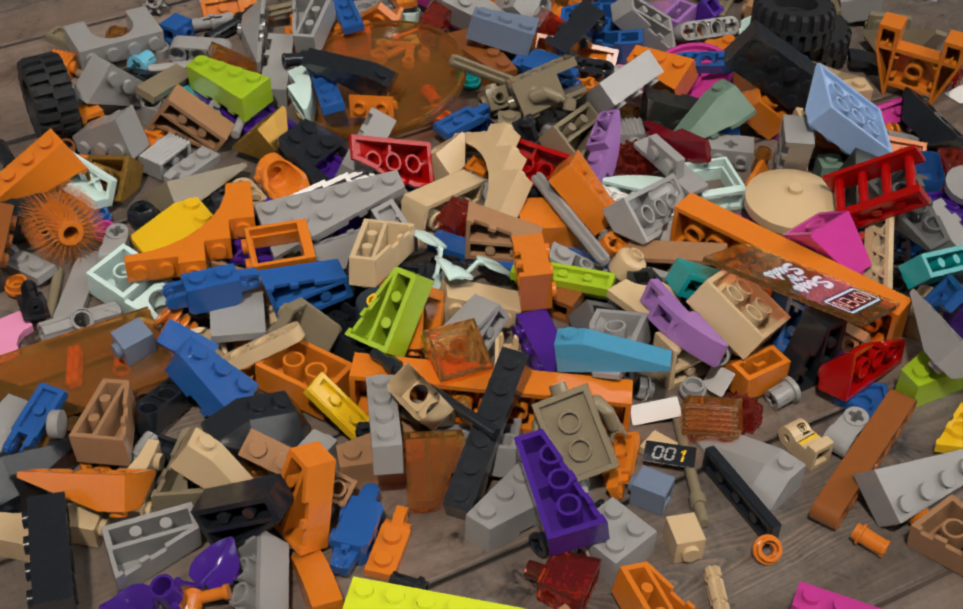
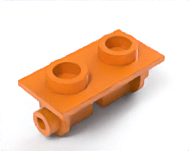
M349 94L350 117L366 118L371 107L394 118V110L398 109V101L394 100L393 96Z

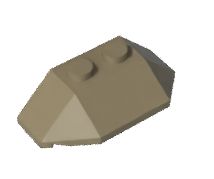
M878 29L863 30V35L876 52L875 40ZM905 29L902 41L938 50L947 38L948 33L937 29Z

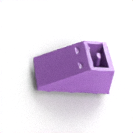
M666 0L648 3L671 17L673 32L676 25L695 21L697 5L685 0Z

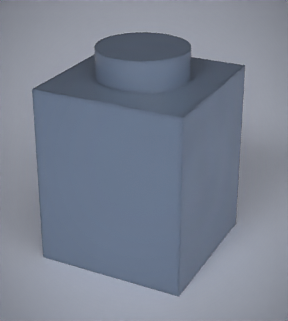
M140 317L110 332L113 341L110 348L114 356L118 360L122 358L128 367L157 351L154 335Z
M643 465L638 475L633 474L627 488L628 491H631L629 504L662 516L672 498L675 477Z

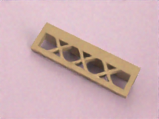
M894 217L866 225L864 247L872 265L864 270L863 275L891 289L893 288Z

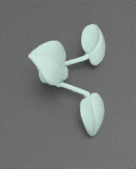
M415 229V237L434 246L438 251V256L434 257L436 267L432 276L434 279L433 288L439 289L445 276L448 277L449 281L454 279L473 280L474 277L470 273L477 266H486L491 270L505 274L510 280L509 270L497 261L477 255V260L467 270L453 265L450 261L442 258L443 250L447 248L445 243L428 232Z

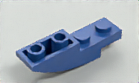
M308 69L322 114L325 116L346 110L337 83Z

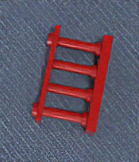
M916 144L822 176L823 181L831 191L835 192V211H849L856 229L930 205L929 196L919 183L916 184L915 165L926 162L925 157ZM905 169L906 188L892 192L891 173ZM881 177L882 196L869 199L868 181ZM858 185L859 203L846 207L845 189Z

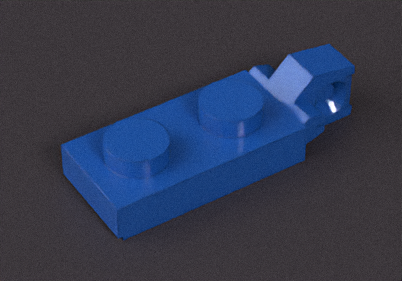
M485 102L475 108L466 106L434 122L433 131L445 140L453 137L455 133H461L462 131L465 133L489 119L491 107Z

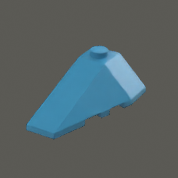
M566 327L558 328L554 348L558 372H670L672 350L587 328Z

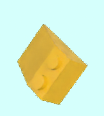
M198 197L187 198L172 204L130 235V241L140 253L162 248L192 234L209 221L213 214Z

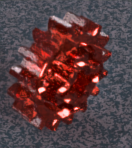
M625 140V144L620 143L615 168L617 175L623 173L624 175L647 174L648 176H653V171H658V168L634 148V142Z

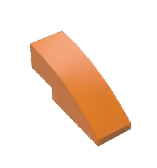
M318 550L303 556H299L297 553L289 555L305 606H308V609H342L343 597L322 551Z

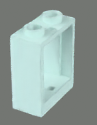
M727 157L712 158L709 163L685 162L704 181L720 179L725 186L723 188L705 190L699 193L700 197L729 211L745 208L744 195L746 186Z

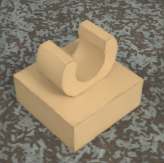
M847 322L841 350L847 344H853L854 347H857L863 343L872 342L870 333Z

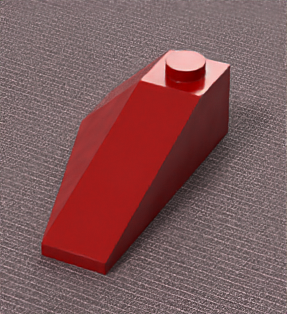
M349 135L351 160L381 174L397 170L403 184L411 188H420L434 182L430 142Z
M521 138L516 146L527 159L522 171L532 183L531 177L536 175L537 172H541L549 180L555 168L571 156Z
M900 338L867 342L835 356L828 362L823 363L819 368L818 389L846 402L901 364L906 340Z

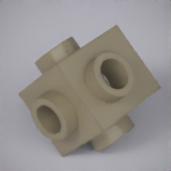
M496 83L489 84L483 87L484 91L477 94L478 105L484 102L491 107L490 114L493 117L498 116L499 111H505L509 108L506 98L511 96L506 84L497 86Z

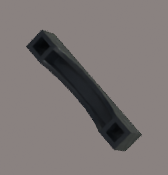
M502 346L477 414L499 427L501 431L498 437L492 438L472 424L442 503L447 515L465 520L466 514L485 496L489 474L502 433L514 406L525 389L532 370L529 354Z

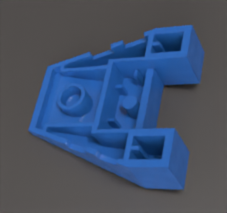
M617 0L591 2L605 12L606 22L603 30L600 33L596 32L592 37L593 41L591 44L619 50L617 62L627 64L626 59L636 45L646 47L643 29L621 30L613 23L611 4ZM580 3L561 8L560 23L565 24L570 18L568 17L569 14Z

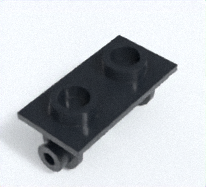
M531 113L512 122L514 130L521 136V139L541 145L537 141L539 136L535 127L536 122L533 120Z
M23 281L21 284V295H15L23 321L37 322L43 318H50L51 315L43 293L37 292L35 281Z

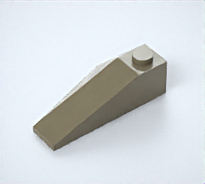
M244 162L166 181L144 196L160 212H163L172 204L187 198L198 197L202 201L248 166Z

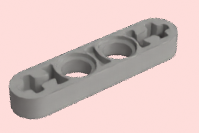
M734 16L684 22L675 26L674 36L678 42L685 43L733 35L739 31V22ZM713 23L716 25L717 28L716 33L712 29ZM698 25L702 29V35H699L697 32ZM724 25H730V28H725ZM689 30V34L683 33V31Z

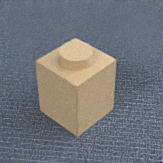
M695 513L667 516L664 524L663 538L673 563L693 562L697 559H702L706 538Z

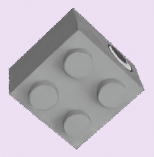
M614 497L597 508L600 514L602 513L608 521L610 539L570 551L612 587L620 566L644 562L653 555L657 536L655 529Z

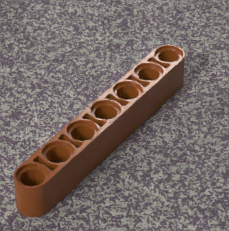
M892 388L888 391L817 496L811 507L809 518L835 531L838 530L862 493L853 474L879 467L912 416L917 404L916 399Z

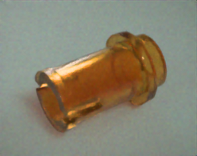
M759 146L754 151L755 159L751 173L761 159L765 160L766 165H768V161L772 159L773 155L769 147Z

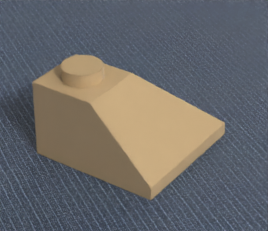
M463 131L431 150L434 181L460 171L465 166V134Z

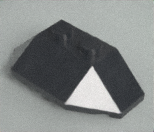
M906 87L903 93L902 121L908 125L907 131L916 137L919 136L921 138L920 142L927 143V149L933 147L943 151L963 147V135L920 93Z
M285 390L236 398L201 423L205 433L211 435L222 443L226 449L235 453H239L251 428L290 447H296L305 439L311 427L297 403Z

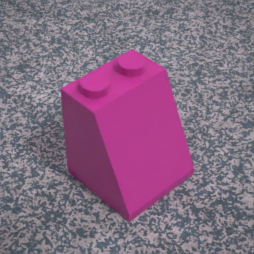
M849 211L818 212L782 234L783 237L862 275L864 270L872 265Z

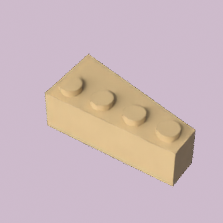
M462 169L404 194L401 200V212L408 223L415 224V229L434 235L436 230L440 229L443 225L448 227L454 223L458 214L463 216L468 212L469 201L476 204L481 202L485 180ZM418 239L419 250L424 246V242Z

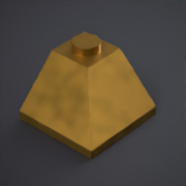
M281 106L262 119L232 147L236 151L259 159L269 153L275 152L279 154L282 152L276 142L282 134L288 131L286 108Z
M88 155L87 161L117 179L113 202L123 203L140 188L144 165L129 155ZM89 171L86 172L87 180L92 181ZM100 180L103 190L106 192L108 183Z

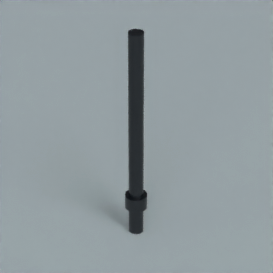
M377 348L372 349L370 352V358L383 365V369L391 375H395L403 367V362L393 355L388 356ZM430 383L454 409V413L492 438L498 437L501 431L499 427ZM415 386L416 388H418L419 390L428 395V389L426 386Z

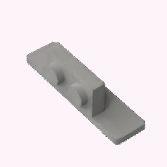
M653 134L634 142V148L666 177L673 173L675 174L685 194L693 193L696 195L708 189V184L685 164V158L658 134Z

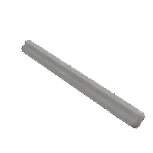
M541 172L532 175L531 180L534 186L596 263L601 267L609 264L611 261L609 254Z

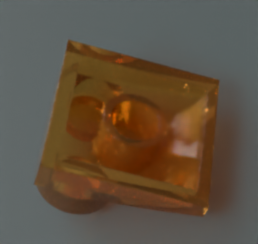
M474 318L424 330L421 333V339L424 344L423 353L431 361L440 383L490 370L494 367Z

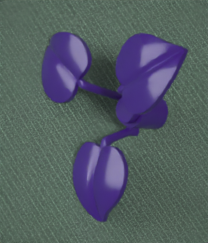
M232 536L219 540L203 550L193 560L189 569V576L194 582L181 580L180 577L173 579L168 574H161L152 580L150 586L137 583L126 587L112 599L99 605V609H159L160 605L167 609H181L179 606L183 599L181 586L202 589L206 585L209 589L227 583L231 585L237 579L240 572V559L235 540Z

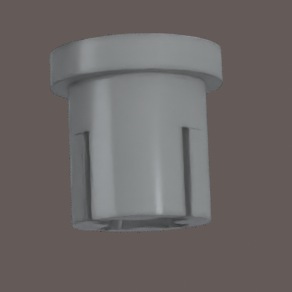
M790 376L782 378L779 384L766 390L764 393L768 405L774 410L790 402L795 403L802 397L798 384Z

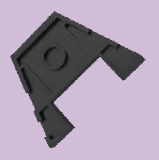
M306 118L282 134L276 142L293 165L296 164L306 174L308 181L312 185L324 179L326 182L331 180L317 167L337 152L345 157L350 148L348 139Z

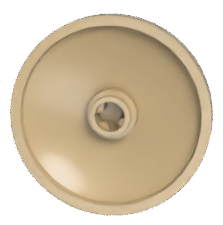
M775 169L760 173L750 180L745 189L744 206L749 216L762 227L779 234L786 233L818 212L836 210L835 192L831 191L823 181V178L801 170Z

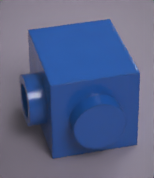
M174 13L159 23L164 33V40L168 45H171L173 38L176 36H194L192 19L178 13Z

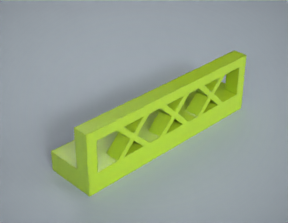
M552 262V282L555 281L556 287L585 293L587 297L609 300L607 289L615 285L616 273ZM513 263L510 270V280H515V284H517Z

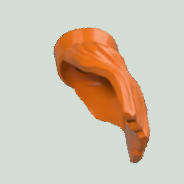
M274 152L265 155L257 164L254 180L272 199L290 196L310 186L306 174L278 153Z

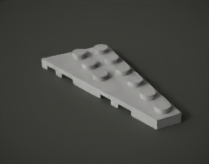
M394 170L254 204V209L260 225L306 218L311 240L317 242L348 225L349 220L356 216L361 218L367 214V210L374 206H379L392 198L394 200L405 194V186L398 171ZM298 242L268 246L273 260H280L290 252L295 254L300 251Z

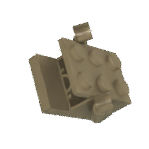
M565 54L505 80L511 96L506 98L510 110L517 109V112H521V116L531 113L533 118L542 114L541 111L546 108L553 110L562 105L565 110L575 111L576 100L583 97L582 93L588 91L587 87L577 83L562 89L557 76L558 73L577 66L575 57Z
M565 381L549 387L552 397L532 404L536 418L532 421L531 432L540 429L545 431L563 457L567 467L577 477L578 482L619 467V461L612 443H616L614 435L617 433H622L624 438H627L626 430L623 424L620 423L614 408L601 395H593L588 383L568 390Z

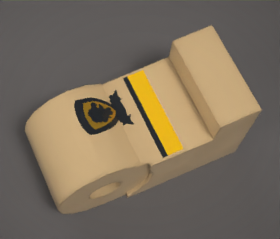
M797 418L779 428L778 436L781 443L794 457L805 463L808 470L812 471L829 462L834 441L827 435L821 438L804 419Z

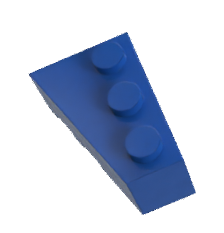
M338 259L257 270L277 319L279 317L277 312L285 302L290 303L300 297L318 310H322L354 296L348 277Z

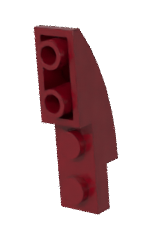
M650 120L642 122L646 137L658 134L685 158V162H711V145L708 139L683 128L673 131Z

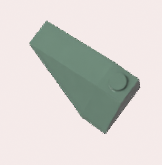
M722 79L715 82L712 87L703 93L673 131L683 128L703 138L711 137L713 139L719 136V131L727 127H731V129L739 127L757 114V112L736 85Z

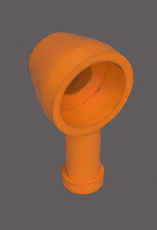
M227 583L221 587L203 591L197 588H182L183 599L179 606L181 609H202L203 603L221 599L229 600L232 598L230 585Z

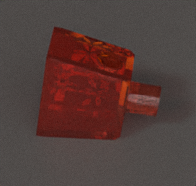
M565 552L552 557L549 556L545 565L529 560L524 571V577L537 582L536 599L539 602L553 609H558L564 604L571 609H586L599 579L602 559Z

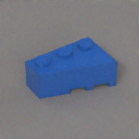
M192 336L178 348L164 370L187 397L191 395L201 407L199 411L204 417L207 415L210 417L236 398L253 396L259 385Z

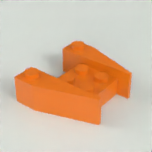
M886 12L879 24L875 40L881 94L885 95L889 86L902 90L908 87L923 96L929 97L928 102L933 105L963 64V32L951 29L941 52L902 41L908 17Z

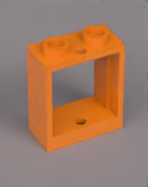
M306 218L244 228L245 239H241L243 255L248 254L249 257L245 259L246 269L256 268L257 270L316 262V255ZM298 242L302 256L258 263L255 248Z
M431 288L405 356L417 357V359H431L422 347L443 326L444 291Z

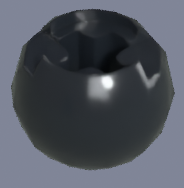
M145 200L134 202L127 210V220L130 226L136 230L158 215L156 207Z

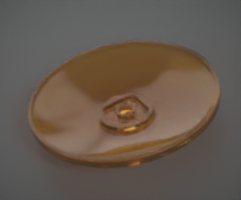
M402 20L364 24L365 30L345 35L343 32H339L327 38L322 51L326 50L331 53L376 62L400 73L387 95L393 96V99L398 101V109L394 110V119L397 121L388 137L412 131L437 118L454 103L465 84L467 72L449 65L452 54L464 57L459 44L444 31L427 24ZM337 83L346 110L324 116L315 94L316 114L314 123L349 140V135L358 134L366 118L350 117L349 94H360ZM295 109L297 115H298L299 118L303 121V119L301 118V116L299 115V113H298L297 110Z

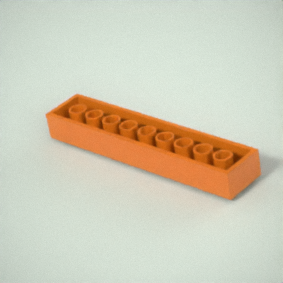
M689 193L675 206L670 241L727 243L730 264L736 262L740 267L743 265L745 268L743 270L753 280L758 281L769 295H771L773 287L793 279L787 276L790 274L798 278L799 276L807 277L803 278L804 281H796L797 283L806 282V280L812 281V277L820 276L822 279H818V282L829 281L834 284V287L830 289L824 287V284L827 285V283H817V287L812 286L808 307L819 304L822 300L850 287L883 299L882 301L855 315L838 308L836 309L848 319L849 323L870 333L872 342L902 338L912 304L910 297L693 193ZM785 263L793 265L789 266L788 269L799 268L804 271L802 275L794 273V271L797 272L798 270H788V273H781V277L785 280L780 279L775 274L773 275L776 279L764 276L763 272H768V270L772 271L774 268L782 267Z
M355 352L349 374L350 399L368 416L366 377L378 374H391L383 369V365L370 358V354ZM395 356L403 362V366L408 362L428 382L476 413L495 367ZM531 370L525 389L506 423L512 424L513 419L522 418L521 432L530 433L532 421L536 418L532 404L552 397L549 387L565 381L568 390L588 383L593 395H601L614 408L620 423L623 424L626 432H628L632 407L633 380L596 378L588 375ZM416 387L412 388L410 400H425L427 398V394ZM397 400L398 411L400 412L401 403ZM456 414L455 424L469 423ZM399 415V420L405 419Z

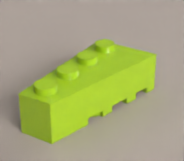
M204 55L195 57L194 60L186 65L190 87L205 98L214 99L219 106H225L232 115L238 114L243 122H247L274 101L270 77Z

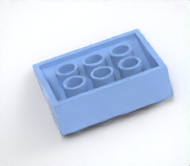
M819 62L815 66L805 108L808 119L806 122L809 128L821 133L829 143L833 142L846 155H850L855 148L878 157L893 152L881 109Z

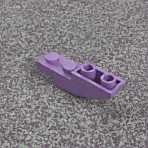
M619 109L599 112L586 144L587 149L590 151L587 163L601 183L603 178L613 176L617 164L621 137Z
M658 278L650 279L640 299L650 311L647 318L664 335L685 351L713 367H718L729 345L697 311L689 312Z

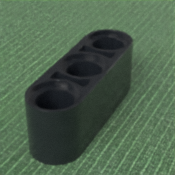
M168 377L136 403L137 432L143 435L146 431H150L157 435L193 406L196 401L191 395L187 397L176 383Z

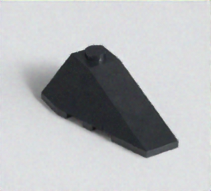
M309 48L300 61L301 66L360 95L387 96L400 74L376 62Z

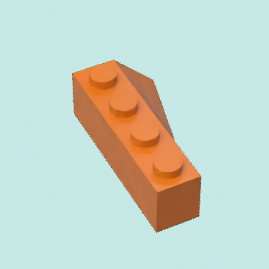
M50 128L0 171V202L26 197L27 195L30 196L32 195L31 192L33 194L37 192L42 193L39 187L43 192H46L48 189L50 190V188L55 187V178L56 186H58V181L59 185L61 181L62 185L63 183L66 185L68 182H71L73 176L78 173L83 175L90 170Z

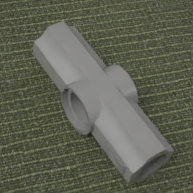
M116 301L88 309L77 308L71 314L39 322L37 325L39 336L45 346L72 338L83 339L89 333L122 324V311ZM82 320L87 326L79 327L74 321Z

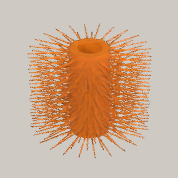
M55 178L56 198L53 188V195L52 192L45 195L39 187L47 203H43L36 196L39 203L32 202L36 205L33 211L39 210L40 212L32 213L27 211L30 213L24 214L33 216L32 218H26L29 220H24L32 223L27 224L29 226L27 229L32 230V232L27 233L31 235V238H35L34 244H37L36 247H43L39 251L49 250L47 255H53L54 251H58L55 257L57 255L61 256V250V261H64L63 255L66 257V252L68 251V259L70 260L71 249L75 255L78 253V249L86 259L77 243H82L88 249L85 242L87 241V244H91L92 242L88 238L93 237L94 235L91 234L96 233L84 231V229H102L96 228L103 227L97 226L98 224L102 225L100 222H94V219L99 221L97 219L100 218L94 216L97 215L94 212L96 208L92 210L90 201L88 202V199L83 198L85 195H76L77 191L75 189L71 193H68V189L67 191L65 190V193L63 191L62 196L61 187V192H59V181L57 198Z

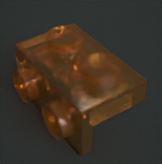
M212 41L208 47L209 58L252 72L256 68V63L251 61V58Z

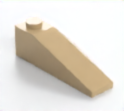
M191 427L188 430L170 465V468L203 489L254 479L222 443L197 427Z

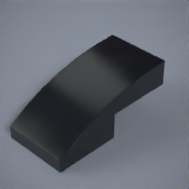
M849 48L847 55L849 67L868 68L869 75L879 76L877 54Z

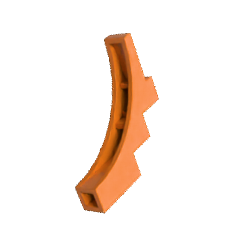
M251 181L225 183V195L218 210L209 221L187 237L162 248L124 256L128 283L181 277V274L208 269L207 261L233 258L231 239L245 238L244 228L256 226Z

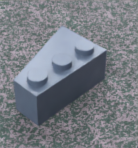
M475 7L466 39L516 55L528 56L540 18L491 10L485 7Z

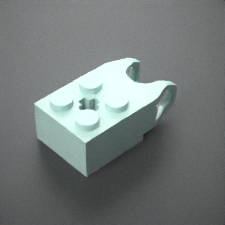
M123 243L86 272L90 294L104 303L116 301L120 306L122 315L130 321L140 317L147 327L159 329L161 324L155 327L152 325L158 316L154 310L160 306H166V298L162 295L161 290L165 284H170L173 280L168 278L128 283L124 256L138 254V252Z

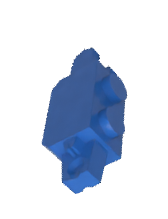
M536 49L531 51L528 56L517 55L511 62L516 66L518 72L524 73L561 57V55ZM572 67L557 74L562 89L577 83L581 84V80L577 78L579 75L578 69Z
M234 263L181 274V280L165 284L161 293L166 298L165 304L169 309L188 307L190 313L197 315L238 305L243 300L242 292L260 286L259 274L256 268L236 270Z
M366 483L358 496L351 495L347 506H342L340 510L338 527L331 530L328 544L332 546L330 568L334 574L348 576L355 565L363 566L367 563L382 523L384 524V507L378 498L380 488L374 483Z

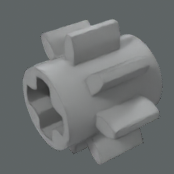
M146 0V3L142 4L143 6L150 7L149 12L151 14L156 10L161 15V10L168 8L166 0H158L156 6L152 4L155 0Z

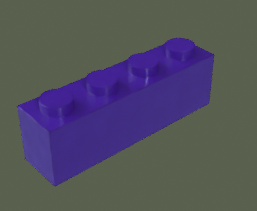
M540 309L516 314L512 333L513 336H518L521 351L530 355L532 370L558 372L554 348L557 329L547 310ZM558 372L581 375L580 372Z

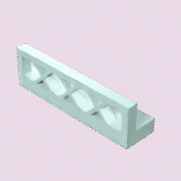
M73 152L90 170L89 174L92 181H88L85 174L78 173L71 178L72 182L64 185L65 190L67 191L69 187L71 191L72 189L74 191L75 188L79 187L81 190H78L77 193L82 191L83 195H87L86 199L91 197V200L94 201L91 203L93 208L97 206L99 208L112 206L117 179ZM100 180L108 183L106 192L103 190Z

